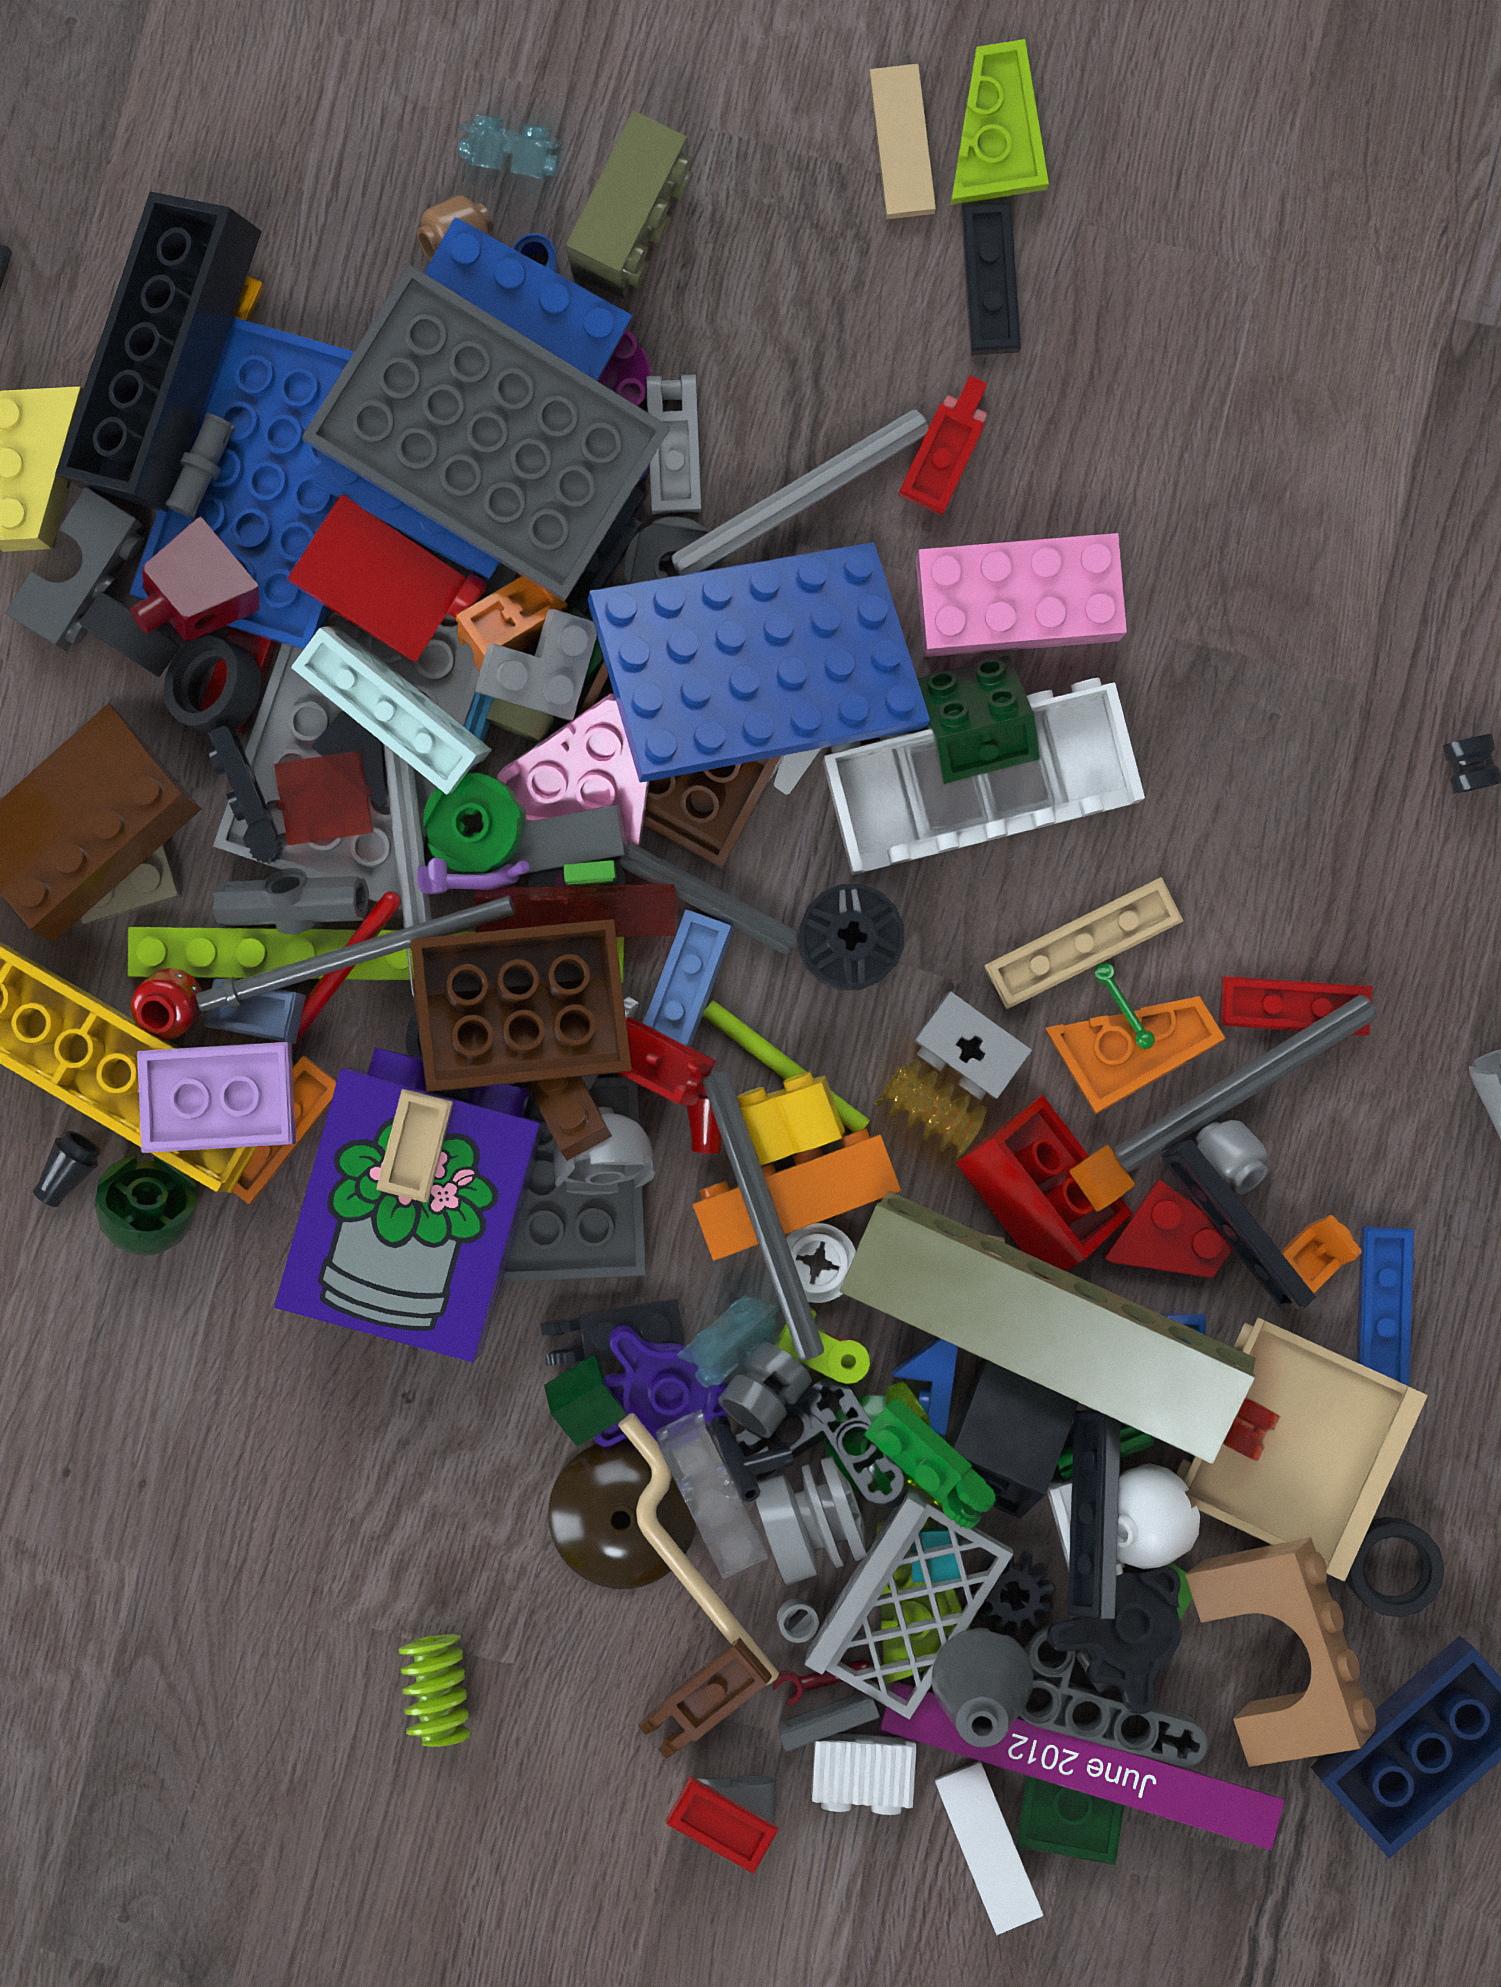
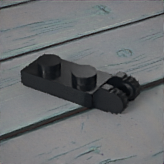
M224 725L208 732L213 742V745L207 748L209 758L218 775L226 773L233 790L226 794L231 810L238 821L245 819L248 825L243 840L246 847L250 848L249 853L257 861L262 860L263 863L267 862L268 864L271 862L276 863V860H280V856L283 855V843L280 842V834L237 731Z
M678 1299L579 1313V1317L540 1323L542 1335L557 1336L580 1329L582 1333V1348L552 1350L550 1353L545 1354L547 1366L584 1361L591 1356H595L599 1362L617 1359L610 1348L609 1336L616 1327L621 1325L631 1327L640 1337L651 1343H676L684 1345Z

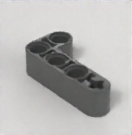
M1044 1622L1039 1628L1034 1627L1030 1630L1023 1650L1027 1653L1032 1668L1033 1688H1044L1050 1693L1049 1699L1044 1706L1040 1708L1024 1707L1020 1716L1027 1723L1179 1767L1196 1765L1204 1758L1207 1752L1208 1741L1204 1731L1192 1715L1154 1703L1153 1708L1148 1713H1131L1125 1707L1120 1693L1106 1690L1099 1694L1095 1686L1070 1679L1075 1661V1651L1061 1652L1053 1660H1043L1037 1656L1040 1644L1047 1640V1630L1055 1623ZM1092 1701L1097 1704V1712L1091 1720L1079 1722L1072 1718L1073 1710L1079 1703ZM1141 1715L1145 1717V1725L1138 1734L1125 1735L1121 1732V1725L1128 1716ZM1159 1724L1165 1734L1175 1737H1181L1183 1731L1186 1730L1191 1737L1190 1742L1181 1741L1179 1748H1176L1169 1736L1159 1733Z

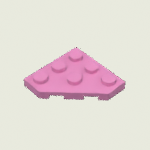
M609 694L574 718L573 721H570L509 763L499 772L497 779L505 783L515 793L518 802L524 807L526 811L525 822L619 805L622 810L627 844L634 843L638 846L640 845L649 781L639 783L614 694Z

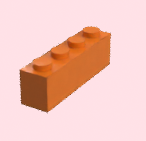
M865 1128L839 1139L841 1148L824 1154L821 1147L797 1153L792 1156L795 1165L776 1171L774 1163L761 1167L784 1234L882 1199L887 1191L893 1193L901 1191L880 1134L869 1136L868 1130ZM725 1180L699 1190L702 1199L693 1202L692 1205L713 1261L759 1244L739 1185L729 1188L728 1182Z

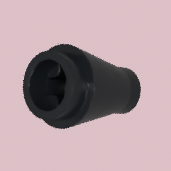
M67 1131L62 1138H56L39 1182L33 1189L34 1195L43 1203L52 1207H58L62 1200L98 1166L96 1159L101 1153L98 1146L87 1137L74 1131Z

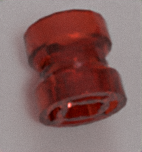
M1245 1397L1223 1444L1255 1461H1259L1265 1449L1263 1440L1267 1432L1275 1430L1281 1416ZM1243 1420L1253 1425L1254 1428L1252 1429L1242 1424Z

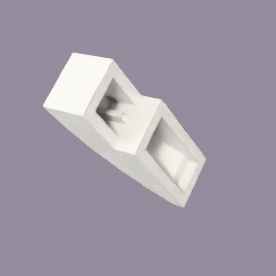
M978 1760L935 1778V1783L996 1935L1042 1917L1043 1913L981 1761Z

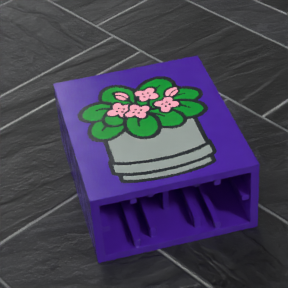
M374 1047L368 1072L358 1069L341 1068L274 1308L473 1363L484 1350L546 1126V1121L524 1115L531 1092L530 1089L514 1084L468 1088L466 1099L442 1092L426 1093L422 1059ZM402 1089L454 1101L427 1203L376 1190Z

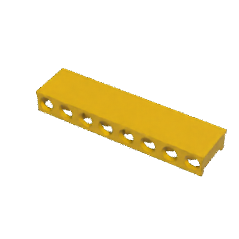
M0 941V1064L141 1147L137 1051L181 1049V1047L169 1040H162L136 1025L132 1018ZM258 1146L152 1152V1154L216 1192L231 1193Z

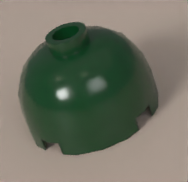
M137 1155L125 1157L110 1165L99 1178L95 1210L100 1230L116 1247L129 1254L148 1256L163 1253L180 1243L191 1230L198 1201L194 1178L155 1155L154 1161H137Z

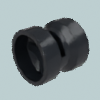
M1492 734L1466 738L1443 745L1445 759L1453 767L1454 774L1450 779L1453 794L1501 783L1500 768L1494 765L1491 755L1495 750ZM1482 762L1485 763L1484 766H1479V767H1475V768H1471V769H1467V770H1463V771H1462V768H1461V767H1466V766H1470V765H1474V764H1479V763H1482Z

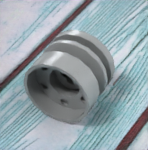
M833 1456L821 1460L827 1482L817 1485L809 1464L802 1466L803 1491L795 1493L783 1473L757 1482L761 1492L755 1500L772 1552L786 1586L818 1575L815 1555L817 1550L825 1548L836 1568L844 1566L837 1543L848 1540L855 1561L867 1558L864 1521L850 1481L838 1469Z

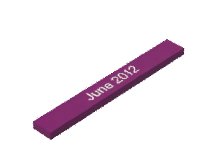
M895 1681L892 1684L891 1692L907 1701L915 1686ZM930 1690L927 1691L910 1720L886 1706L880 1727L881 1731L1271 1851L1285 1801L1281 1797L1183 1767L1033 1726L1019 1717L1000 1742L990 1747H976L967 1743L960 1736L939 1705L934 1692Z

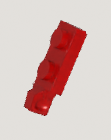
M970 375L959 399L947 395L944 403H940L898 496L943 516L984 429V421L988 413L977 407L988 383Z

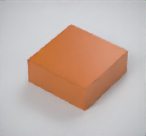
M1108 1144L1069 1170L1096 1212L1107 1207L1135 1186V1183L1127 1171L1122 1168Z

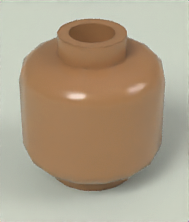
M454 195L428 208L421 216V227L417 229L418 242L429 261L432 260L454 217L489 235V232L493 231L494 226L491 216L484 205L481 203L475 205L466 196Z

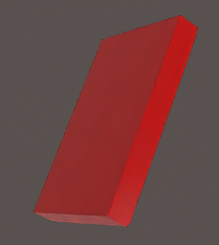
M341 494L286 580L411 663H416L467 578Z

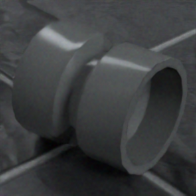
M761 1342L743 1365L746 1374L736 1375L719 1396L718 1400L722 1408L741 1426L758 1436L769 1438L787 1415L784 1405H794L812 1380L807 1370L786 1351L768 1342Z

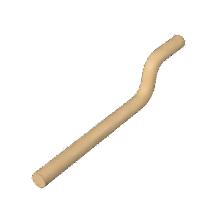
M634 1413L628 1414L619 1422L618 1426L648 1462L652 1471L651 1481L640 1495L636 1508L639 1528L644 1537L730 1644L740 1637L772 1675L767 1685L771 1684L778 1677V1670L659 1523L656 1510L658 1504L669 1490L672 1478L671 1464L665 1451Z

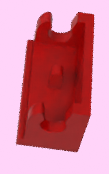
M628 1017L626 1026L632 1070L618 1073L677 1104L696 1105L704 1088L703 1078L710 1075L716 1060L632 1017Z

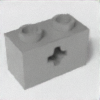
M951 991L945 995L913 1040L921 1046L917 1053L921 1059L940 1072L945 1065L949 1066L962 1076L957 1084L980 1101L986 1094L991 1098L997 1099L1032 1051ZM976 1037L979 1041L976 1049L982 1055L978 1060L968 1058L965 1062H962L959 1059L962 1050L956 1043L959 1039L969 1041Z

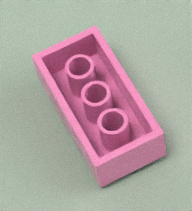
M1118 533L918 550L915 563L923 657L1119 642L1127 633Z

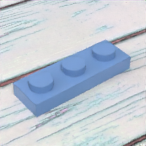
M685 909L644 1024L691 1047L735 929L733 926Z

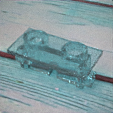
M474 114L473 121L467 120L459 124V130L470 132L469 139L461 137L458 146V157L466 159V164L501 170L504 152L513 153L510 172L537 177L543 180L546 175L555 177L558 157L550 155L551 148L556 149L561 146L563 139L551 137V128L534 124H523L522 131L504 128V119L484 114Z
M745 1294L741 1299L733 1302L728 1310L707 1329L699 1332L694 1337V1340L677 1355L680 1359L698 1366L699 1369L695 1372V1377L702 1386L709 1388L712 1384L718 1386L741 1364L735 1352L737 1347L741 1356L748 1358L761 1342H766L774 1336V1328L777 1326V1321L773 1315L780 1308L776 1304Z

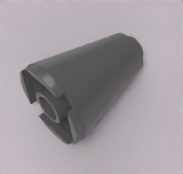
M977 1627L959 1632L943 1644L933 1665L932 1688L939 1705L960 1736L973 1746L990 1747L1004 1738L1029 1701L1033 1688V1672L1027 1653L1014 1638L1006 1634L1003 1636L998 1633L989 1632L987 1628Z

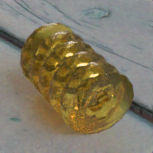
M918 1059L913 1060L906 1066L900 1065L873 1104L878 1107L890 1098L893 1102L889 1116L895 1118L907 1110L909 1115L905 1127L910 1130L920 1122L925 1123L922 1139L927 1141L937 1133L942 1135L938 1150L943 1153L953 1145H956L958 1147L954 1160L956 1162L981 1129L987 1108L979 1105L972 1111L967 1112L971 1097L964 1093L952 1101L954 1084L949 1081L935 1089L938 1073L934 1070L919 1078L922 1062Z

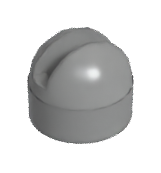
M800 1598L789 1599L778 1610L777 1625L787 1640L801 1643L814 1636L818 1629L819 1619L810 1603ZM798 1609H803L788 1626L785 1624Z

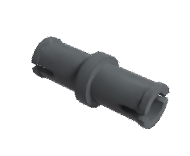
M212 414L205 415L203 425L190 453L184 452L180 463L184 467L170 498L167 499L166 506L181 515L193 519L196 518L197 510L211 479L217 480L221 469L218 467V464L232 433L236 429L235 426H232L230 422Z

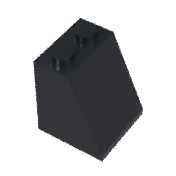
M982 1358L946 1442L972 1465L971 1468L986 1481L987 1485H990L991 1489H994L996 1501L992 1507L1021 1519L1048 1491L1079 1402Z

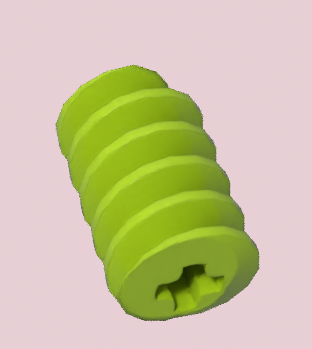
M441 1634L422 1637L399 1648V1654L414 1657L413 1663L400 1669L401 1674L416 1677L415 1683L402 1689L403 1694L418 1697V1702L406 1707L404 1713L420 1718L419 1723L406 1729V1734L421 1737V1745L441 1747L463 1742L471 1736V1730L460 1725L468 1720L469 1710L458 1705L466 1700L467 1690L456 1685L464 1680L465 1670L462 1667L453 1665L462 1660L463 1650L460 1647L451 1645L461 1639V1635Z

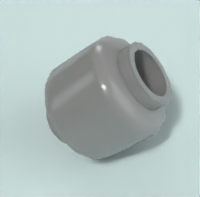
M1229 1120L1221 1124L1215 1121L1205 1126L1196 1138L1198 1149L1233 1193L1245 1194L1251 1191L1266 1176L1268 1170L1266 1167L1268 1151L1241 1121Z

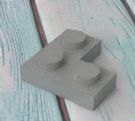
M548 609L535 656L488 643L475 692L573 721L597 637L594 622L559 610Z

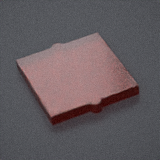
M360 750L274 764L280 798L276 802V807L282 810L288 845L374 832L368 800L372 790L365 783Z

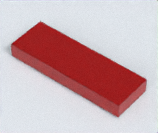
M1222 976L1219 1026L1302 1031L1359 995L1366 996L1372 1003L1373 986ZM1371 1022L1351 1035L1370 1036Z

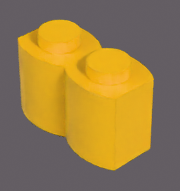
M810 1071L785 1079L783 1081L785 1088L766 1094L765 1088L759 1087L737 1096L760 1166L842 1138L845 1129L825 1075L813 1078Z

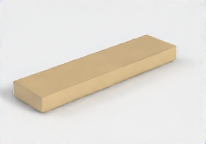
M1162 877L984 965V968L1005 1010L1183 922V919Z

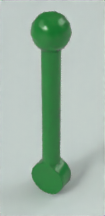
M1106 962L1099 963L1094 970L1096 981L1105 984L1136 1033L1135 1042L1137 1046L1145 1050L1150 1049L1155 1043L1154 1034L1144 1029L1114 980L1113 966Z

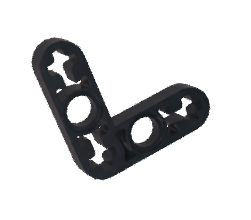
M826 1378L805 1390L794 1405H784L787 1415L769 1437L777 1448L789 1446L794 1459L823 1439L828 1438L861 1493L874 1507L892 1509L903 1502V1498L908 1490L906 1475L872 1441L869 1450L865 1454L852 1456L846 1452L845 1442L847 1438L856 1431L866 1432L872 1425V1421L855 1394L845 1383L838 1382L832 1378ZM833 1393L837 1398L842 1397L839 1400V1405L850 1420L841 1424L829 1408L822 1410L827 1405L825 1397L828 1394ZM789 1418H798L804 1424L802 1436L792 1443L781 1441L779 1438L781 1424ZM747 1429L735 1436L742 1451L747 1447H750L754 1452L759 1451L758 1453L770 1451L768 1447L764 1448L768 1444L761 1436ZM882 1454H884V1458L879 1459V1457ZM875 1462L885 1477L888 1479L896 1477L890 1482L893 1491L888 1495H884L880 1490L872 1492L878 1484L867 1467ZM864 1468L859 1474L858 1470ZM776 1470L755 1475L756 1482L764 1479Z

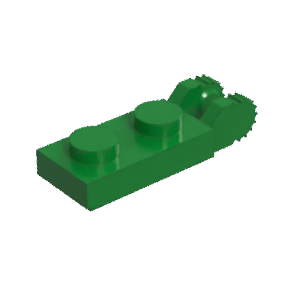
M894 1398L883 1409L864 1435L916 1481L921 1488L927 1491L939 1503L942 1502L944 1514L951 1521L954 1520L960 1528L971 1529L973 1526L975 1527L982 1517L980 1513L982 1511L986 1512L994 1505L996 1501L994 1489H991L990 1485L986 1484V1481L971 1468L972 1465L898 1398Z

